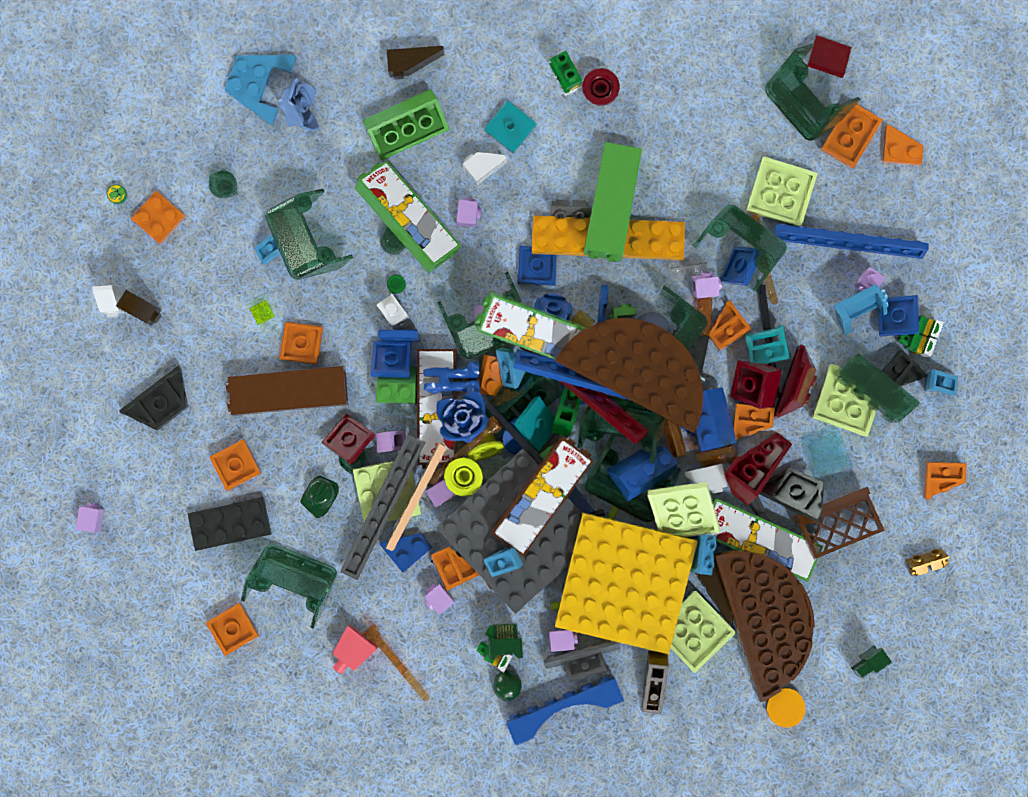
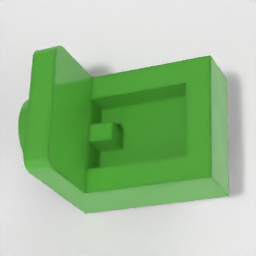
M622 304L620 308H613L612 313H609V320L635 317L637 315L636 307H631V304Z

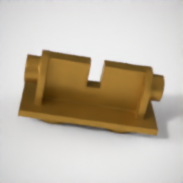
M933 549L929 553L914 555L905 561L911 567L909 568L910 575L918 576L928 573L927 566L929 565L931 571L945 568L949 564L948 559L950 556L943 549Z

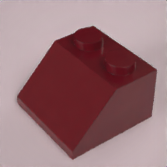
M738 360L730 397L758 409L774 407L782 370L766 364Z

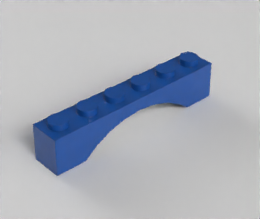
M610 675L604 676L599 679V683L594 685L591 682L581 686L582 690L577 692L570 690L563 694L564 697L556 700V697L546 700L543 706L538 707V705L527 708L526 713L520 715L517 712L510 715L506 724L515 746L533 739L542 724L553 714L564 708L584 704L608 708L623 702L624 699L615 677L610 678Z

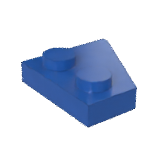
M421 533L401 537L392 551L386 548L387 541L380 543V546L402 572L406 571L433 548Z

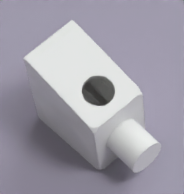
M393 294L377 304L394 330H404L413 324Z

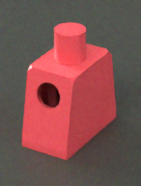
M349 624L333 652V655L338 658L333 669L340 674L347 667L355 670L379 646Z

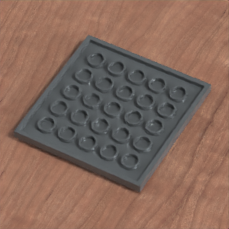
M523 448L436 527L515 614L570 564L582 516L580 510L567 497L524 557L518 553L523 566L494 577L491 576L484 559L509 547L494 536L491 530L539 466Z

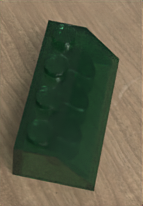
M859 352L847 357L834 374L838 377L837 381L840 384L849 386L855 396L865 399L868 402L867 405L875 411H880L883 414L882 417L889 423L901 422L920 404L916 398Z
M525 371L518 388L505 387L490 402L511 422L512 419L520 417L535 396H539L548 408L562 395V391L551 378ZM485 408V415L488 417L487 424L501 438V432L504 427Z

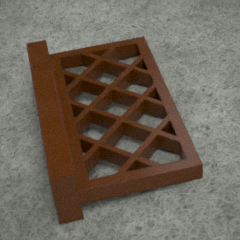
M868 486L822 504L821 520L819 523L801 514L793 517L795 523L801 529L813 559L885 531L869 497L871 493ZM860 502H866L868 506L866 514L857 510ZM843 509L852 512L849 521L840 517ZM855 514L865 517L862 527L852 523ZM825 516L835 519L832 528L822 524ZM868 519L875 522L877 530L871 531L865 528ZM838 520L848 524L845 533L835 530ZM812 523L818 526L815 535L808 533L805 524ZM851 526L860 530L857 538L848 535ZM821 527L830 531L827 540L818 537ZM833 533L843 537L840 545L831 543ZM816 540L826 544L823 552L818 554L814 547Z

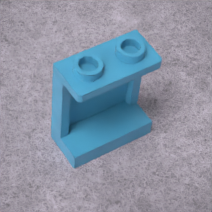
M875 284L834 305L836 320L845 335L852 332L851 320L875 308H879L883 315L887 314L889 304L887 302L888 296L884 289L880 290L878 285Z
M702 534L687 537L698 541L690 572L712 575L716 536Z

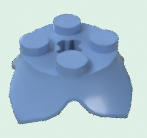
M295 77L292 84L283 90L282 98L278 100L279 108L284 111L286 123L289 127L298 126L309 131L318 130L320 128L313 113L308 112V109L314 103L316 89L305 83L298 84L299 79Z

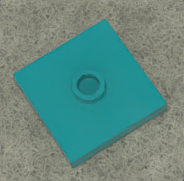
M507 101L485 127L484 131L514 154L537 126V123Z
M535 396L514 425L526 441L536 451H540L553 433L551 428L555 417L541 398Z

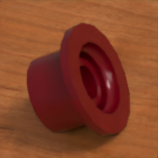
M605 68L594 69L583 80V94L594 105H608L619 94V80L611 70Z

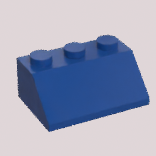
M723 387L703 391L702 414L694 433L699 452L737 443Z
M653 442L606 469V472L626 500L629 501L675 474L678 462L667 448Z

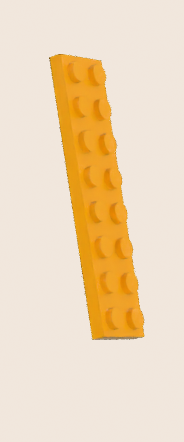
M533 215L532 254L587 256L584 255L590 218L575 219L574 217L556 218L555 216ZM629 220L622 258L684 260L685 222Z

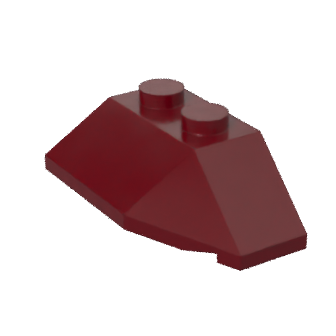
M800 344L796 348L780 393V398L775 407V419L795 411L809 402L811 396L809 390L811 386H814L817 376L815 375L816 368L805 345Z

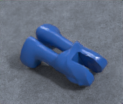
M472 361L466 368L461 369L433 367L423 370L424 377H439V383L424 384V390L428 393L436 394L442 391L480 392L478 380L467 382L449 381V378L477 379L479 375L478 361Z

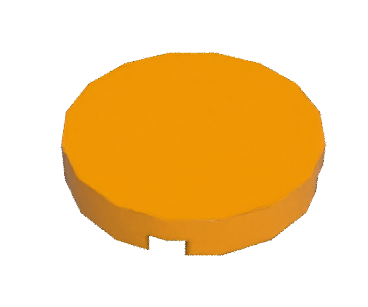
M782 688L780 693L767 699L766 712L776 725L784 728L793 727L799 724L804 717L806 711L805 702L797 691L790 688Z

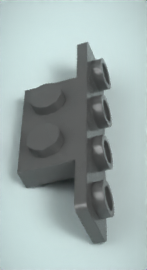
M606 640L603 644H590L582 650H569L566 654L560 656L557 654L550 655L547 659L543 660L544 665L548 669L565 664L569 682L603 674L607 670L602 654L620 649V643Z

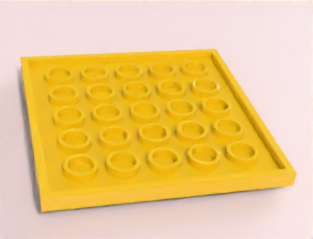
M582 512L555 627L669 654L698 541Z

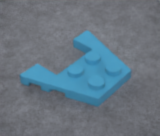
M237 55L225 87V92L273 126L278 108L261 103L272 68L292 73L297 57L295 55Z

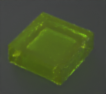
M267 300L249 308L258 326L275 318Z

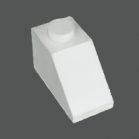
M477 152L474 155H468L464 159L463 168L472 180L479 185L507 163V158L505 155Z
M113 285L92 286L100 313L110 318L119 317L118 314L124 313L123 310L116 307V304L123 295V290Z
M722 464L682 472L683 477L694 484L707 482L712 494L722 492L723 487H727Z

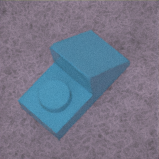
M280 230L275 231L254 248L262 265L268 264L279 255L289 253L288 246Z
M501 347L496 350L502 384L503 386L516 389L519 387L525 371L513 368L514 350Z
M938 370L927 372L926 392L956 395L958 376Z
M506 547L484 559L492 577L523 566L515 547Z

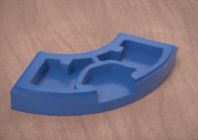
M601 284L597 323L606 321L608 285Z

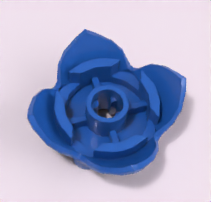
M479 391L466 394L461 401L453 398L437 401L436 413L442 423L440 434L444 439L469 443L487 426L488 417L485 415V401Z

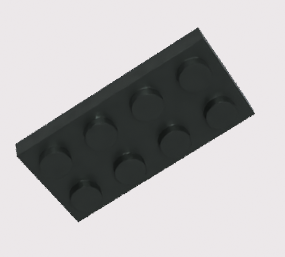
M264 497L187 513L195 551L272 535Z

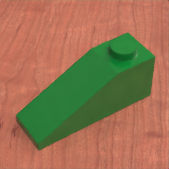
M566 386L560 399L551 432L569 437L576 420L581 399Z

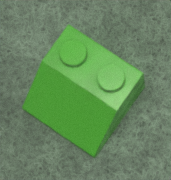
M410 366L409 378L378 377L376 402L378 404H417V366Z

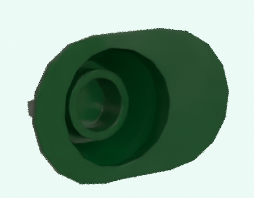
M319 475L309 483L300 503L315 518L323 517L336 500L339 486L336 482Z

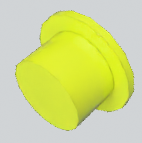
M484 429L472 442H469L471 451L468 452L467 458L475 462L492 458L503 451L504 445L502 442H496L491 429Z
M463 457L449 463L445 469L444 479L451 492L459 496H469L475 493L482 485L483 474L478 463Z

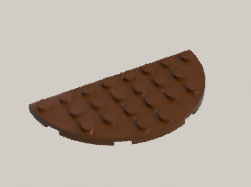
M632 318L602 321L587 327L575 335L556 357L555 362L695 433L703 407V388L700 373L686 347L665 329L653 323Z
M729 551L715 554L714 558L757 697L762 702L780 693L781 689L791 680L793 681L804 667L813 645L812 637L815 620L812 604L804 586L789 569L776 560L749 551Z

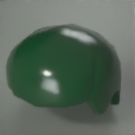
M506 670L496 675L493 681V692L497 698L503 701H512L519 696L522 690V681L517 673Z

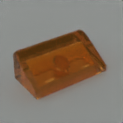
M735 445L695 455L696 460L703 468L731 462L739 457Z

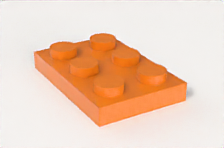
M850 100L820 150L853 169L883 119Z

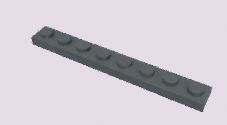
M409 433L407 434L341 568V573L358 580L426 443L425 441Z

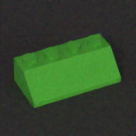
M432 89L363 119L381 161L449 130Z

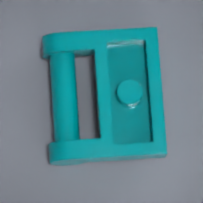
M784 325L757 333H745L751 362L767 364L791 358ZM779 335L780 341L754 346V341Z

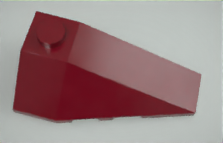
M775 433L742 456L734 459L724 473L731 493L748 506L759 495L792 446V443L780 434Z

